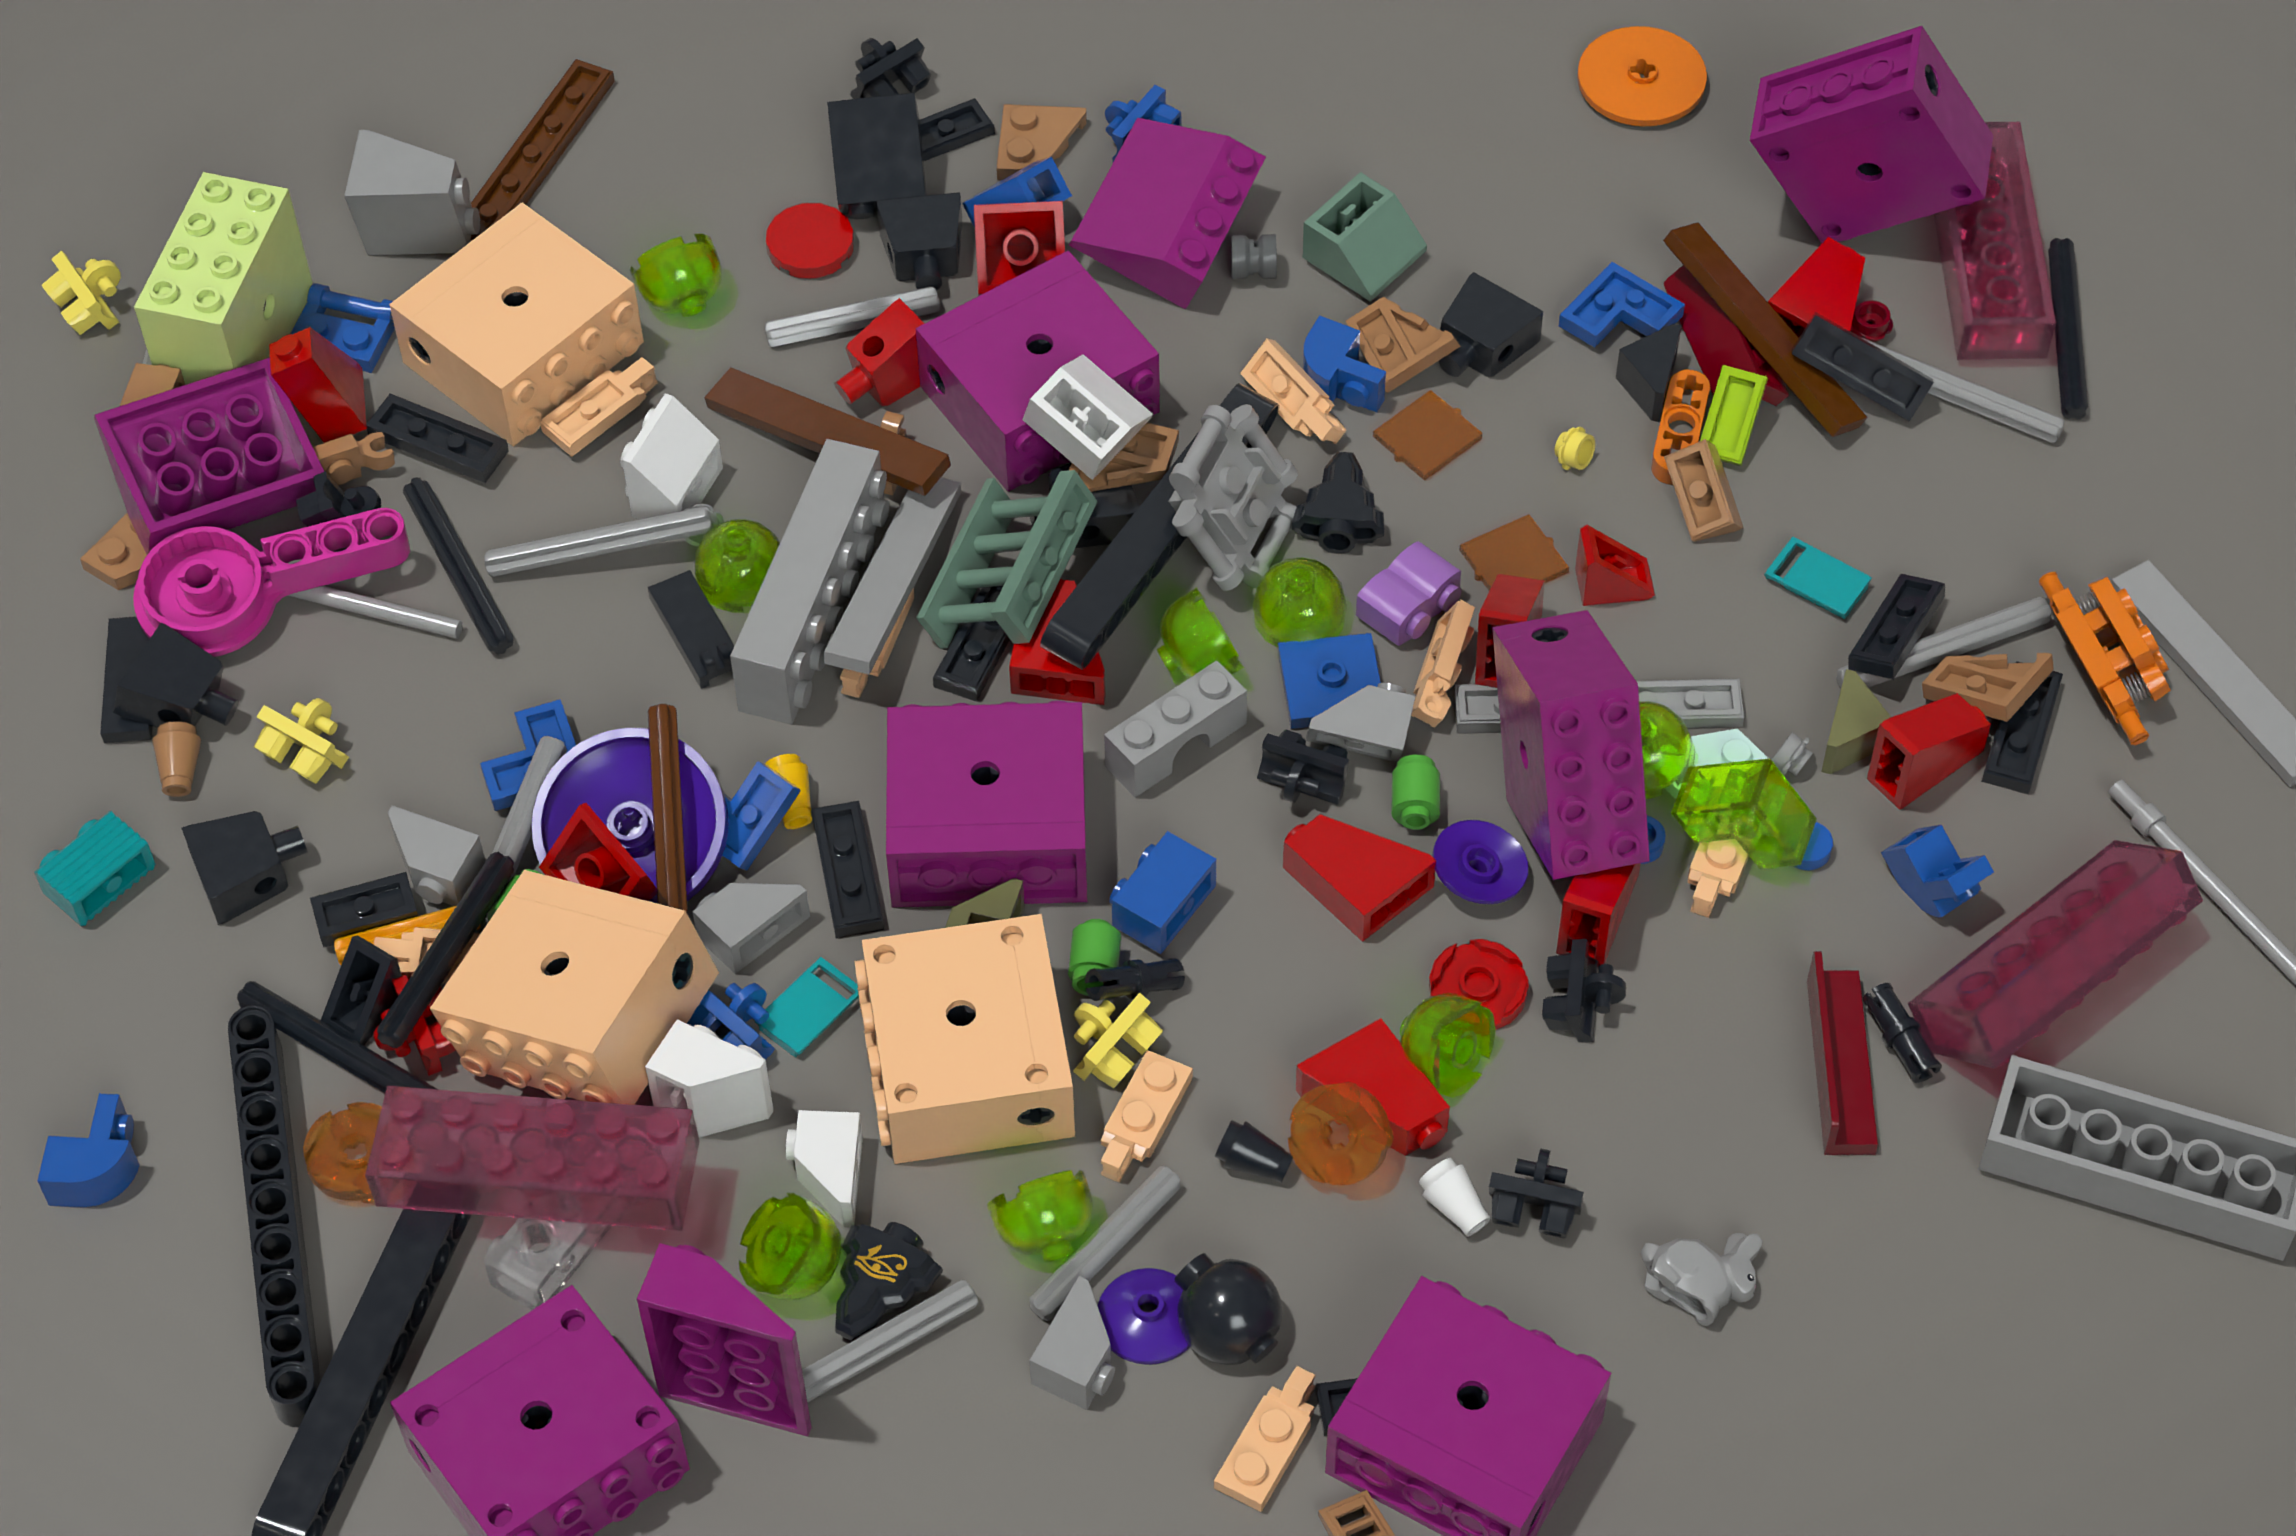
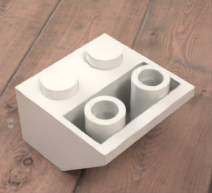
M1081 355L1060 367L1030 398L1022 420L1093 480L1152 418L1153 414L1085 355Z
M666 393L655 409L651 408L647 412L642 430L634 442L631 441L625 446L620 461L625 474L626 496L629 497L632 517L636 519L679 512L695 504H701L723 469L719 439L674 396Z
M677 1019L645 1066L656 1118L700 1138L769 1119L774 1111L766 1060L751 1047L746 1045H739L737 1047L719 1039L712 1030L705 1026L694 1025L693 1027Z

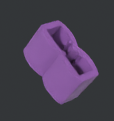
M1419 541L1415 542L1402 551L1387 569L1375 575L1357 595L1356 616L1398 646L1406 643L1411 638L1417 639L1426 631L1432 617L1439 614L1442 610L1447 612L1459 600L1461 596V570Z

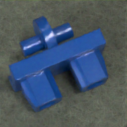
M1154 85L1139 103L1134 100H1130L1127 104L1121 101H1113L1106 108L1105 117L1109 123L1106 127V132L1112 136L1117 148V153L1112 157V163L1137 118L1182 126L1181 111L1166 104L1165 89Z
M732 983L725 990V994L732 1000L728 1007L714 993L708 990L687 1024L693 1027L694 1025H702L715 1032L723 1023L730 1029V1032L722 1039L723 1041L737 1047L739 1045L751 1047L766 1060L775 1048L746 1023L750 1019H754L761 1025L769 1018V1013L762 1007L766 1000V991L756 983L749 984L743 989L736 983Z

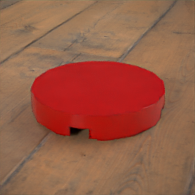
M801 203L786 208L773 218L766 233L767 253L774 266L779 270L780 266L788 270L791 276L797 278H820L839 270L842 267L841 263L846 260L847 256L848 260L851 257L854 247L853 228L847 216L834 207L822 203Z
M1485 939L1469 940V944H1462L1457 947L1456 943L1447 947L1434 961L1429 976L1430 999L1440 1017L1456 1028L1471 1032L1495 1031L1512 1023L1522 1012L1528 995V977L1522 968L1523 963L1517 954L1504 945Z

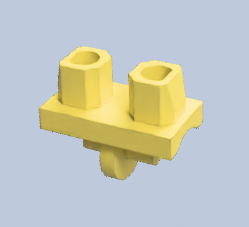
M63 251L55 255L52 261L59 270L45 281L42 287L61 308L75 296L78 297L77 300L61 312L67 323L80 335L99 321L108 330L119 323V320L101 296L105 294V296L111 297L117 292L116 286L121 279V273L115 263L110 260L97 261L96 259H90L85 264L86 270L83 271L81 268H75Z
M320 698L312 700L307 706L297 702L293 706L291 713L299 718L298 723L265 705L262 707L257 718L266 725L262 729L254 748L281 764L293 743L300 745L302 748L289 768L315 784L325 774L331 763L340 769L343 768L349 756L335 749L334 744L319 736L322 732L331 736L337 730L338 724L330 720L332 713L330 703Z
M1139 993L1114 1023H1112L1109 1017L1116 1008L1109 1000H1104L1098 1007L1090 1003L1081 1004L1074 1013L1075 1019L1080 1025V1028L1074 1034V1038L1082 1045H1085L1091 1037L1098 1041L1083 1057V1060L1073 1072L1084 1081L1092 1073L1107 1085L1115 1088L1134 1066L1131 1060L1114 1047L1118 1041L1123 1038L1143 1055L1163 1032L1158 1024L1144 1012L1151 1002Z

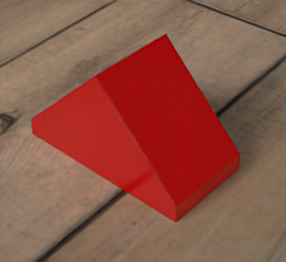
M1588 524L1580 528L1575 571L1583 606L1649 600L1655 596L1646 557Z

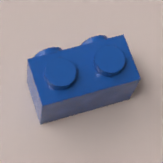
M1167 831L1156 845L1150 844L1144 850L1138 861L1137 869L1128 880L1126 878L1121 879L1114 887L1109 899L1110 904H1112V926L1162 954L1215 888L1216 858Z

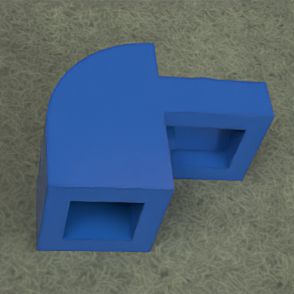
M1319 315L1304 342L1303 370L1322 388L1332 402L1337 397L1353 406L1363 407L1377 413L1385 400L1386 371L1358 361L1360 330Z
M1942 825L1918 828L1881 852L1901 889L1921 910L1934 917L1945 916L1978 894L1981 890L1979 882L1994 873L1985 855L1960 859Z
M99 1093L89 1138L48 1136L37 1181L49 1206L92 1207L100 1205L120 1195L134 1180L140 1166L131 1146L134 1121L132 1115L127 1114L119 1094Z

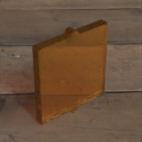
M1432 390L1425 393L1373 431V437L1394 454L1396 462H1403L1423 480L1428 479L1482 439L1483 435L1480 430L1461 415L1459 408L1453 409Z
M1530 514L1461 544L1459 548L1461 554L1475 571V580L1482 581L1489 591L1498 573L1543 580L1544 584L1569 573V566L1553 546V538L1545 536Z

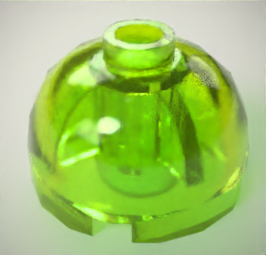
M702 233L694 234L697 242L687 244L684 243L682 236L656 245L637 259L640 268L636 270L631 266L629 271L638 291L648 305L657 311L669 314L681 313L683 317L694 316L706 309V302L714 296L722 280L721 262L710 236Z
M743 518L729 519L716 524L703 536L695 551V579L711 605L717 609L732 613L743 612V607L753 605L780 545V541L775 533L760 522Z
M1304 557L1285 559L1273 565L1259 580L1253 600L1254 623L1257 631L1268 643L1278 648V642H1302L1319 638L1337 637L1343 630L1347 608L1342 582L1328 566L1315 559Z
M1198 587L1178 598L1167 608L1161 618L1159 628L1164 645L1157 648V652L1170 673L1179 669L1187 679L1216 660L1233 675L1245 667L1239 660V655L1218 618L1206 606L1204 602L1206 599Z
M1639 701L1645 798L1653 799L1664 795L1662 789L1669 787L1674 782L1679 786L1686 780L1694 766L1695 746L1685 722L1670 707L1652 701Z
M1443 993L1426 998L1411 1011L1400 1027V1043L1406 1059L1426 1075L1440 1094L1451 1098L1465 1094L1477 1083L1482 1073L1472 1071L1479 1064L1481 1056L1490 1059L1496 1031L1494 1015L1490 1009L1481 1006L1482 1003L1453 993Z
M1072 1170L1026 1182L1018 1186L1020 1192L1015 1195V1199L1007 1202L1004 1193L987 1203L988 1213L1000 1240L1011 1251L1021 1255L1032 1256L1042 1254L1044 1262H1052L1072 1254L1074 1251L1071 1243L1085 1235L1092 1221L1093 1201L1087 1179L1082 1170H1079L1075 1176Z
M786 1193L788 1196L781 1200L776 1197L766 1200L751 1216L742 1234L740 1243L747 1247L746 1263L739 1261V1269L745 1283L757 1292L781 1300H800L819 1292L831 1280L840 1260L842 1250L841 1233L830 1213L796 1193Z

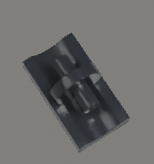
M874 38L864 41L861 44L863 57L855 61V65L860 73L856 75L857 88L851 91V97L859 99L897 95L899 93L892 83L899 79L910 93H916L929 83L931 73L921 59L925 49L923 44L916 38L896 50L892 41H888L883 45Z
M326 471L313 476L316 491L296 499L299 518L306 527L381 508V498L370 486L351 487L344 493Z
M1286 729L1279 736L1269 733L1266 735L1262 744L1263 753L1257 779L1285 787L1284 800L1295 803L1300 793L1337 805L1343 797L1349 764L1347 749L1330 744L1321 751L1306 746V740L1301 734Z
M1587 939L1572 940L1571 953L1548 957L1546 972L1551 988H1568L1567 995L1545 997L1542 1009V1016L1549 1030H1572L1578 1042L1593 1041L1596 1012L1601 1014L1609 1013L1611 1004L1624 1000L1627 989L1626 982L1622 978L1613 975L1614 967L1612 965H1600L1598 960L1590 957Z
M1540 1148L1537 1162L1517 1158L1515 1173L1534 1177L1533 1181L1492 1172L1489 1184V1194L1493 1196L1492 1222L1519 1228L1524 1203L1542 1206L1544 1208L1539 1232L1545 1235L1566 1238L1573 1223L1574 1215L1581 1214L1584 1192L1546 1184L1545 1180L1565 1184L1568 1169L1549 1165L1551 1150Z

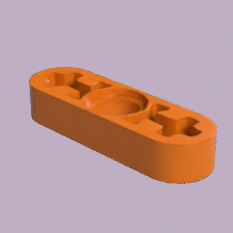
M1681 370L1675 373L1669 382L1651 466L1655 478L1665 484L1673 485L1664 456L1671 454V449L1681 450L1698 443L1700 440L1708 404L1710 382L1699 371ZM1685 389L1694 391L1690 405L1682 404ZM1679 420L1685 421L1693 429L1687 433H1677L1669 427V424Z

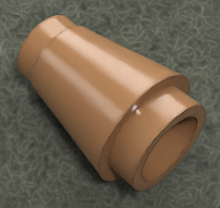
M186 722L164 723L158 727L157 735L152 739L162 792L165 795L179 797L191 793V784L193 783L201 745V738L196 735L197 729L192 724Z

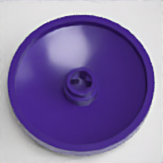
M620 728L594 735L563 755L547 774L539 789L532 815V839L539 864L542 863L578 806L587 803L657 888L648 729ZM678 739L687 901H689L709 881L721 861L728 837L729 822L726 799L714 772L698 752ZM657 895L649 900V902L657 903Z

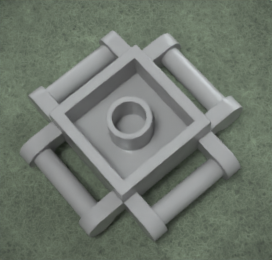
M1248 404L1239 406L1231 414L1221 406H1208L1201 418L1202 427L1183 462L1177 463L1169 475V481L1175 489L1169 500V503L1176 511L1172 524L1181 536H1187L1214 571L1213 579L1223 591L1235 588L1241 581L1250 587L1259 589L1266 585L1271 575L1269 567L1288 531L1292 530V521L1297 508L1293 504L1286 502L1281 494L1284 488L1296 480L1298 471L1289 459L1282 458L1258 424L1259 416L1252 406ZM1244 436L1252 448H1247L1242 442ZM1268 518H1270L1272 524L1253 557L1250 552Z

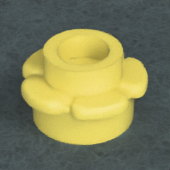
M1572 427L1568 431L1561 433L1555 444V455L1565 470H1569L1570 467L1578 470L1586 468L1592 460L1595 451V439L1592 435L1587 434L1583 427Z

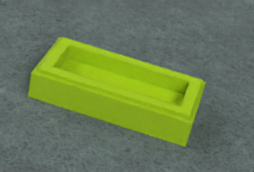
M1726 365L1722 366L1700 441L1706 439L1716 446L1721 461L1742 467L1768 381L1766 376Z

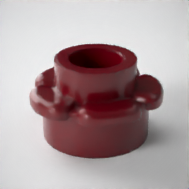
M1874 300L1860 303L1854 312L1851 332L1860 338L1872 342L1883 340L1885 334H1890L1893 329L1890 310L1883 303Z

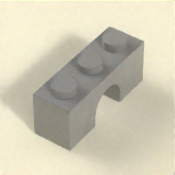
M1216 660L1105 733V767L1136 798L1172 774V764L1175 755L1191 738L1198 736L1211 748L1247 724V690Z

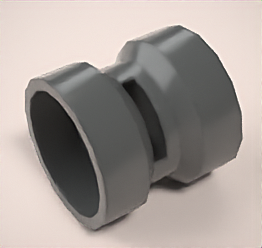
M1262 234L1258 241L1248 239L1245 235H1231L1232 279H1246L1254 273H1258L1263 279H1275L1277 277L1276 234Z

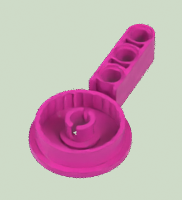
M377 508L260 539L263 548L262 552L239 535L226 529L211 526L187 528L164 538L152 548L144 559L134 588V609L138 622L149 639L160 623H163L213 657L222 656L236 651L252 641L267 625L276 604L283 597L402 564L410 553V543L405 523L401 514L396 510ZM385 536H393L389 539L380 540V538ZM339 548H347L343 551L334 552ZM299 559H300V561L297 562V563L288 564L289 562H291V561H293V560H299ZM207 583H208L207 586H204V587H202V588H196L197 586H199V585H201V584H207Z

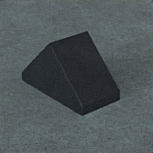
M1669 325L1619 349L1616 379L1651 421H1661L1669 382L1677 358L1681 325Z
M353 936L321 1021L360 1044L365 1045L374 1035L377 1026L382 1022L381 1014L385 1010L390 1009L398 997L392 979L402 976L397 958L360 936Z

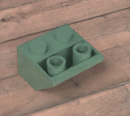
M1362 172L1357 174L1304 222L1302 258L1370 302L1427 251L1426 242L1395 193Z

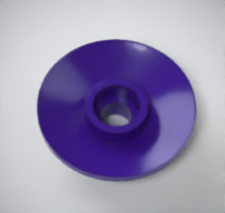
M1480 820L1456 822L1440 833L1433 847L1432 857L1436 860L1434 869L1439 879L1450 891L1467 901L1478 904L1502 903L1516 896L1526 882L1528 861L1522 846L1510 833L1495 824Z
M1137 1269L1119 1276L1106 1287L1097 1306L1113 1353L1133 1363L1152 1365L1170 1361L1189 1348V1344L1181 1333L1177 1317V1306L1183 1291L1174 1282L1177 1275L1161 1269ZM1154 1304L1157 1305V1309L1148 1313L1143 1312L1139 1306Z

